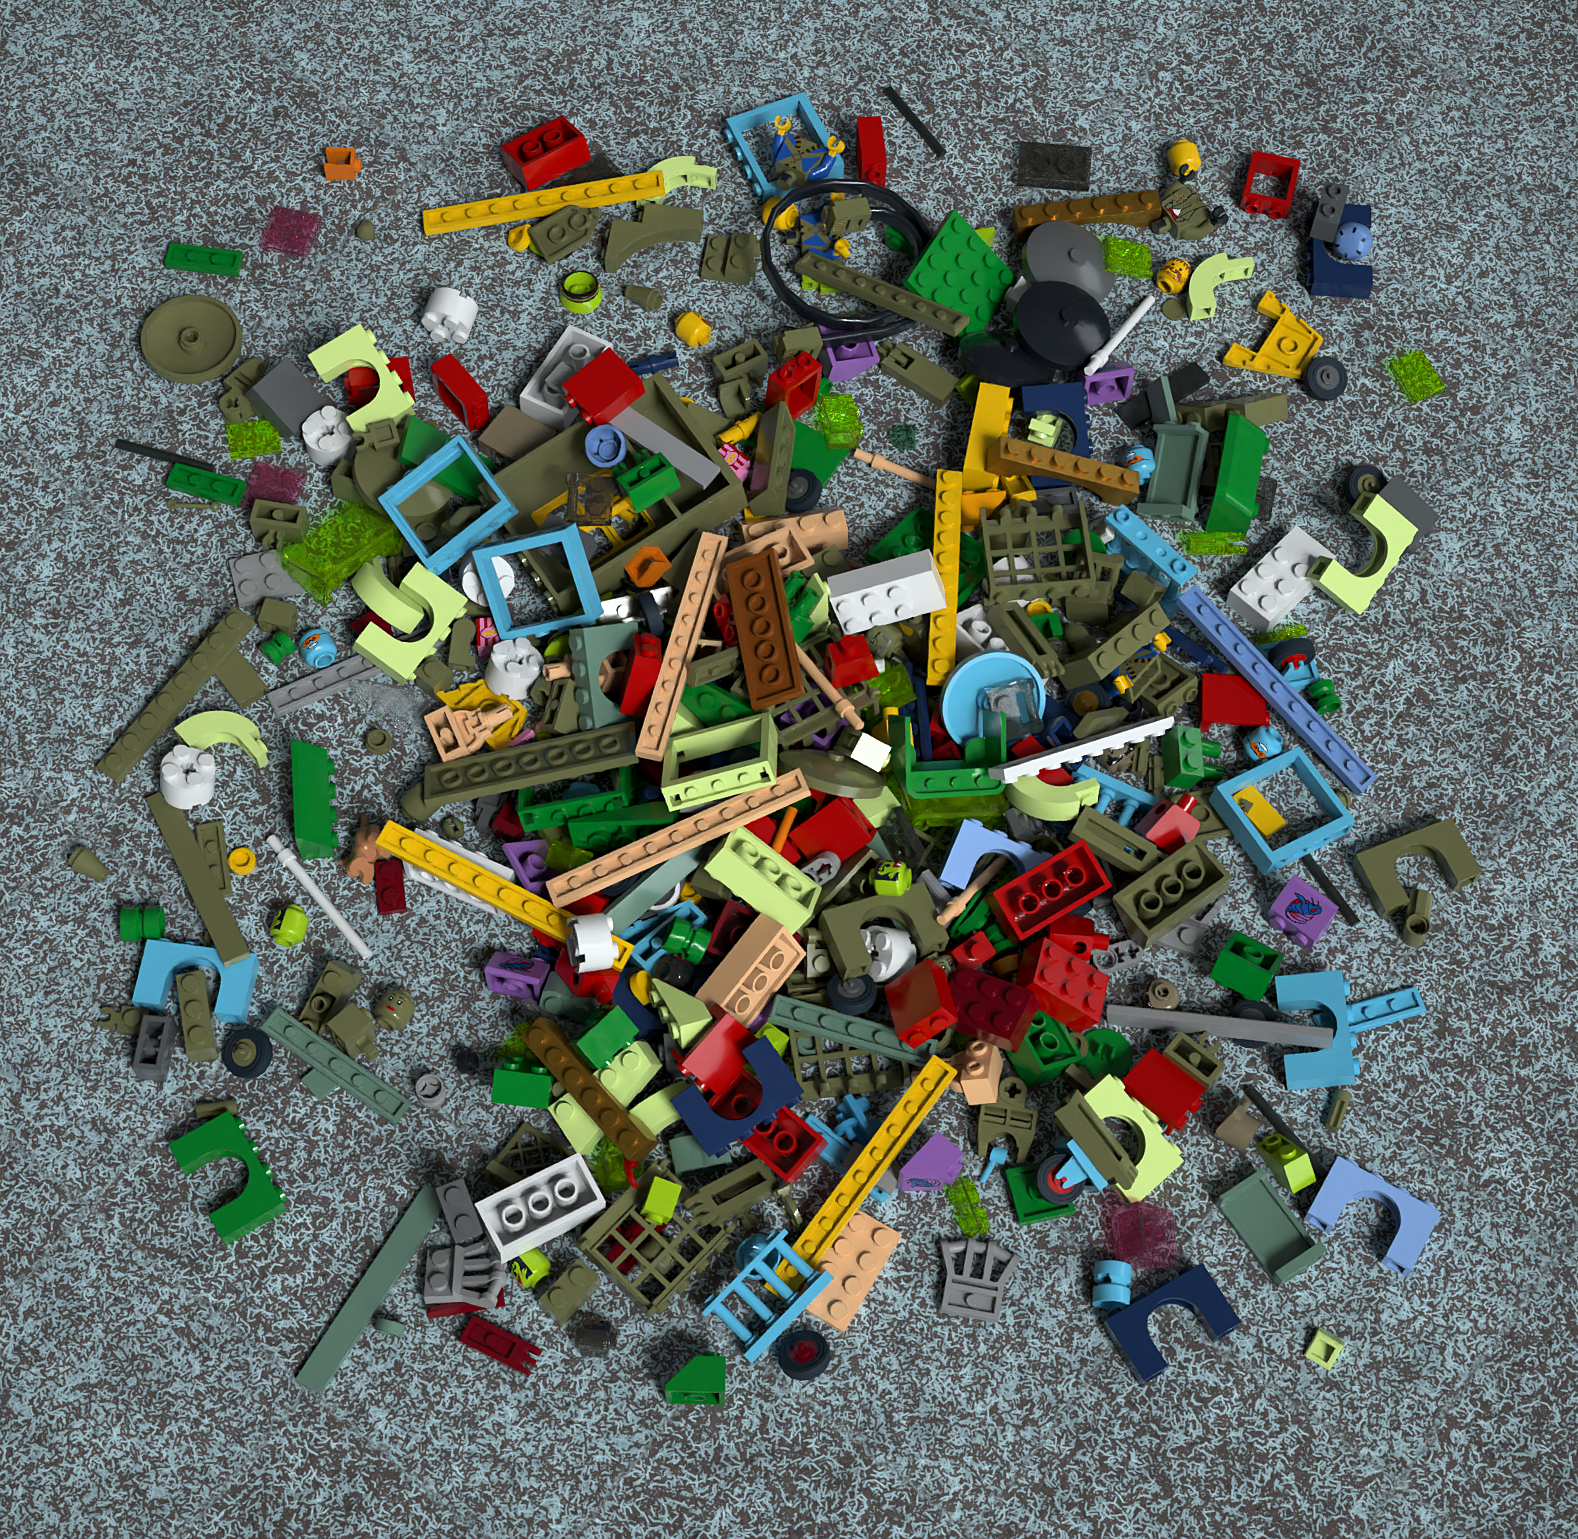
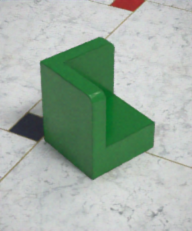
M1057 611L1029 617L1045 639L1059 638L1063 640L1064 633Z

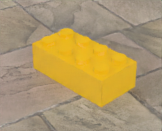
M980 382L963 468L962 491L985 493L988 489L998 487L1000 475L987 472V450L1001 435L1007 437L1014 398L1009 397L1010 387Z

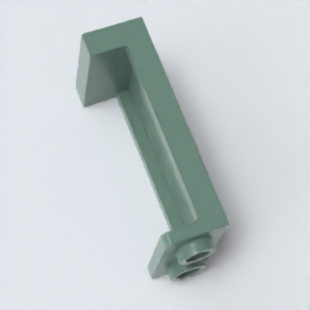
M1163 421V424H1153L1152 430L1158 433L1154 455L1155 469L1151 472L1146 503H1138L1136 513L1149 520L1193 522L1209 432L1204 430L1201 424L1190 421L1186 422L1185 425H1178L1171 421Z
M1263 1167L1257 1172L1255 1169L1248 1171L1241 1177L1242 1182L1236 1186L1229 1184L1219 1191L1218 1195L1220 1197L1215 1205L1275 1286L1279 1288L1322 1259L1328 1250L1321 1241L1317 1244L1314 1242L1266 1178L1267 1170Z

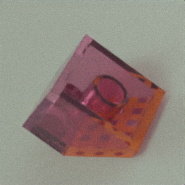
M1139 1201L1110 1209L1116 1261L1128 1263L1132 1266V1269L1179 1267L1173 1211Z

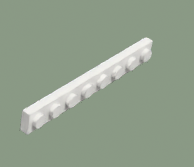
M1154 716L988 768L989 778L1001 780L1002 784L1018 781L1017 776H1035L1039 774L1040 769H1057L1061 767L1060 763L1065 761L1066 763L1079 762L1084 755L1103 754V749L1114 750L1123 748L1124 743L1128 741L1129 743L1144 741V736L1150 735V737L1164 735L1166 729L1175 727L1174 717Z

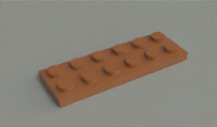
M770 548L726 564L725 569L752 709L759 711L805 695L777 551L774 548Z

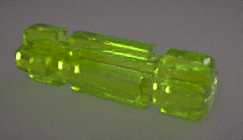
M1304 624L1292 626V628L1287 627L1269 632V634L1256 636L1257 645L1303 637L1307 636V630Z

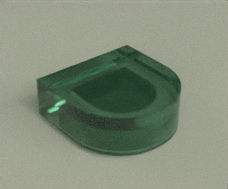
M899 425L893 428L890 434L892 446L899 450H916L915 425Z

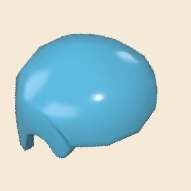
M755 1234L739 1244L735 1253V1262L740 1272L766 1248L767 1244L764 1241L768 1236ZM774 1248L763 1261L775 1271L781 1259V1254ZM755 1269L746 1276L753 1280L764 1279Z

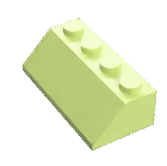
M744 826L732 830L723 836L710 854L704 867L711 877L721 881L730 888L734 895L748 902L756 912L763 913L784 925L791 935L812 915L822 889L821 886Z

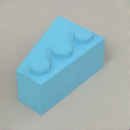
M690 900L657 913V916L643 922L638 920L633 923V926L628 927L618 936L620 939L635 946L627 961L632 968L639 967V972L642 970L647 971L655 978L675 962L662 958L666 954L669 956L673 954L661 949L664 935L675 916L689 921L692 928L698 925L706 930H710L707 916Z

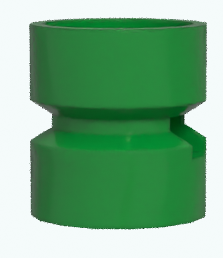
M146 906L144 911L140 907H122L120 914L122 941L139 942L142 937L146 941L147 939L157 940L165 938V912L163 906Z
M675 916L664 935L661 949L674 955L680 952L683 959L697 965L707 949L712 932L698 925L692 928L689 921Z

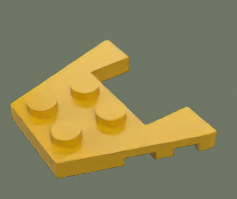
M1267 290L1258 304L1257 311L1278 321L1258 353L1234 342L1224 357L1223 364L1300 380L1306 366L1312 361L1324 338L1302 318L1298 319L1290 312V307L1285 303L1281 304L1275 298V294Z

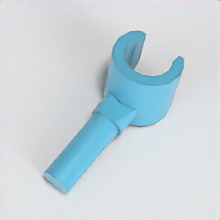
M1000 1147L992 1149L987 1166L978 1181L985 1184L995 1163L1004 1165L1008 1150Z

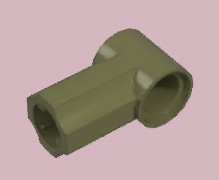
M551 655L546 658L545 664L560 663L564 661V658L559 655ZM543 669L530 692L534 703L541 706L547 704L554 680H545L546 676L544 677Z
M1421 889L1409 892L1408 898L1410 901L1406 908L1404 927L1401 932L1402 941L1410 947L1421 946L1431 928L1430 915L1433 895ZM1411 928L1417 929L1420 933L1413 932Z

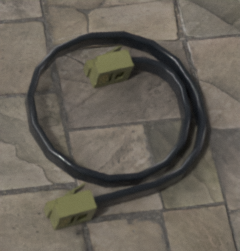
M823 179L792 189L771 209L760 238L762 270L776 296L800 317L812 322L801 328L784 331L782 335H775L773 337L771 348L773 353L777 355L779 365L786 364L803 351H806L817 360L820 350L824 348L882 340L909 330L917 322L908 317L892 322L900 314L891 310L868 317L836 316L812 307L785 285L771 257L769 235L775 220L794 202L818 194L834 192L857 193L860 195L848 200L834 201L833 205L823 207L820 216L822 223L826 224L829 236L865 231L869 221H881L895 227L906 236L913 249L915 262L932 237V234L919 211L895 191L863 179ZM862 195L888 204L895 211L885 207L869 206L867 198L862 197ZM814 322L832 330L848 331L820 335L818 327L812 326Z

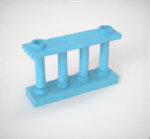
M1122 504L1104 519L1115 530L1114 539L1105 543L1107 554L1119 553L1124 556V565L1119 572V575L1124 579L1133 570L1146 571L1168 587L1159 605L1166 616L1170 618L1180 609L1175 604L1177 599L1183 595L1178 589L1194 577L1198 570ZM1122 538H1124L1128 543H1130L1133 546V548L1131 549L1125 542H1123ZM1141 554L1145 558H1147L1152 564L1149 565L1143 558H1141ZM1160 571L1170 579V582L1160 574Z
M1084 764L1081 765L1077 772H1072L1071 775L1074 779V784L1096 778L1100 784V797L1094 810L1101 814L1104 813L1109 801L1114 800L1123 804L1124 809L1117 823L1127 828L1134 812L1139 811L1147 815L1160 800V798ZM1049 821L1048 824L1052 825L1055 831L1062 834L1067 833L1063 821ZM1126 845L1124 846L1123 851H1125L1126 853L1129 854L1132 850L1134 851V855L1138 857L1141 856L1140 853L1133 850L1132 848Z
M785 1228L781 1232L775 1229L764 1241L767 1244L766 1248L719 1296L714 1292L702 1304L706 1308L702 1312L705 1317L714 1311L745 1343L744 1347L748 1351L744 1356L751 1363L834 1279L827 1270L823 1274L818 1270L815 1272L783 1240L789 1233ZM774 1248L807 1280L806 1284L809 1288L802 1295L798 1291L794 1293L763 1261ZM753 1269L787 1301L785 1304L789 1309L782 1316L778 1313L774 1314L742 1282ZM733 1290L766 1322L765 1326L768 1330L761 1337L757 1334L753 1335L721 1303Z

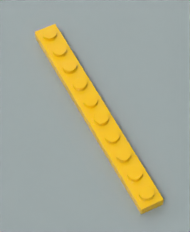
M662 170L424 210V231L426 236L553 215L568 205H577L580 208L588 209L666 195L664 175Z
M937 469L935 479L932 557L944 584L947 608L929 612L926 685L944 686L949 674L955 668L963 472Z
M388 820L375 842L376 847L567 945L566 936L571 935V927L566 928V921L568 917H575L576 915L562 908L556 909L547 900ZM611 934L612 941L617 943L619 953L618 958L613 959L611 968L622 972L635 946Z
M933 1054L793 1245L792 1249L813 1270L958 1073L956 1069ZM785 1258L774 1271L794 1293L799 1291L806 1281ZM766 1282L764 1287L786 1303L787 1301Z

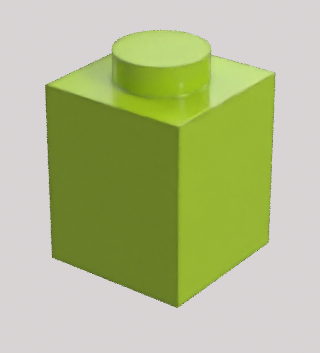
M655 1176L650 1182L640 1215L646 1216L645 1220L652 1224H667L672 1218L682 1186Z

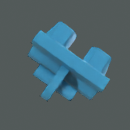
M852 1094L846 1095L843 1098L844 1101L835 1109L838 1113L835 1118L839 1125L834 1131L837 1136L846 1134L850 1141L854 1140L856 1143L866 1147L882 1123L877 1118L868 1121L865 1117V1114L871 1109L870 1103L865 1096L854 1098Z

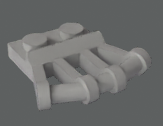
M1217 897L1209 903L1213 908L1201 921L1195 920L1194 914L1154 944L1196 958L1207 925L1223 909L1228 901L1223 897Z
M487 1236L483 1241L465 1248L455 1245V1248L428 1249L424 1289L425 1304L466 1302L487 1309L495 1308L498 1302L497 1296L507 1282V1275L504 1273V1270L507 1268L508 1261L501 1264ZM489 1252L491 1254L489 1259H472ZM493 1271L490 1275L465 1276V1273ZM488 1288L487 1291L483 1292L482 1294L466 1290Z
M973 1237L949 1243L947 1240L940 1241L941 1255L947 1275L941 1312L998 1323L1004 1286L1022 1257L1016 1253L1012 1255L996 1245L994 1241L984 1243L976 1241V1238ZM966 1251L962 1276L956 1275L951 1254ZM974 1252L986 1255L982 1279L970 1277ZM994 1257L1007 1264L998 1282L990 1281Z

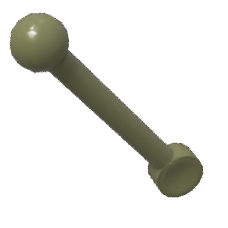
M171 499L166 503L170 510L175 508L211 509L215 512L220 508L219 503L215 501L211 504L176 503L175 500Z

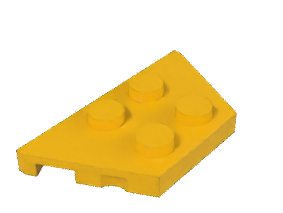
M485 678L480 679L476 683L459 685L460 689L446 693L442 690L436 694L437 699L444 706L448 705L453 712L459 710L473 711L480 707L486 713L505 702L508 703L514 718L494 726L492 730L493 736L484 741V744L493 752L510 748L508 743L520 735L528 716L527 709L520 702L508 699L509 695L501 693L499 696L491 691L485 682Z

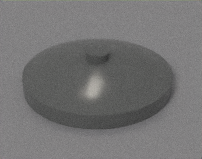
M1065 221L1046 222L1038 226L1030 234L1023 246L1022 263L1026 276L1032 286L1046 281L1069 283L1089 293L1099 304L1108 296L1113 288L1115 269L1108 250L1094 234L1077 224Z

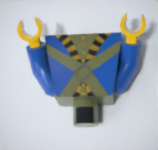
M778 115L775 118L778 132L774 134L771 147L772 165L775 167L776 177L779 178L777 185L782 190L788 191L792 185L801 187L826 178L836 161V153H841L845 148L843 141L840 140L838 145L834 147L837 138L835 136L829 137L827 141L829 150L826 147L791 133L785 136V131H788L791 127V121L787 117L786 124L780 126L781 116Z
M832 192L830 195L831 200H828L809 214L801 216L800 230L786 231V245H801L802 257L811 251L833 261H841V257L847 258L850 255V251L847 248L851 244L845 238H841V234L829 236L826 224L822 223L820 216L824 206L833 205L834 201L845 200V193Z
M1164 631L1158 633L1152 638L1151 643L1142 646L1100 680L1102 687L1109 697L1119 695L1133 704L1160 674L1162 670L1158 653L1164 652L1167 648L1166 644L1171 642V639Z

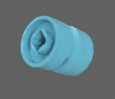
M1113 1260L1095 1263L1094 1282L1098 1285L1093 1287L1092 1305L1094 1307L1108 1310L1120 1307L1123 1310L1130 1306L1131 1290L1127 1288V1285L1131 1284L1132 1266L1130 1264Z

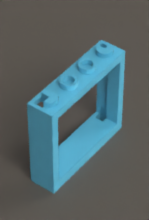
M805 92L726 119V129L723 131L726 135V142L728 144L732 143L735 159L737 162H742L746 179H751L753 182V192L761 197L763 203L773 196L784 198L792 189L798 188V186L792 185L788 191H785L777 185V180L768 183L741 132L773 121L778 115L782 118L798 112L814 143L830 150L827 146L830 136ZM836 153V161L829 175L824 179L843 177L844 162L839 153Z
M460 434L451 441L447 440L444 446L436 453L434 452L426 456L421 465L416 469L407 471L402 480L395 485L387 487L388 491L378 498L426 568L436 576L440 575L519 512L471 444ZM466 453L500 502L431 555L397 506L462 454Z
M576 523L482 544L472 551L501 641L516 640L519 637L527 638V635L532 634L535 637H541L549 634L550 630L558 629V632H564L572 629L573 625L577 624L587 627L595 624L596 619L604 613ZM562 541L584 612L514 628L492 558Z
M1300 746L1291 751L1285 749L1270 761L1264 759L1255 768L1249 771L1244 769L1229 781L1226 779L1219 781L1214 786V791L1209 798V802L1263 876L1348 834L1356 822ZM1291 765L1332 822L1272 851L1231 794Z

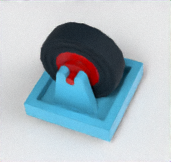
M1306 636L1257 645L1255 647L1296 691L1307 689L1312 684L1321 681L1314 661L1316 657L1313 642Z
M1059 1137L1051 1144L1058 1154H1051L1043 1158L1034 1172V1186L1037 1193L1046 1202L1054 1205H1067L1075 1201L1081 1195L1083 1189L1100 1191L1108 1185V1182L1073 1137Z

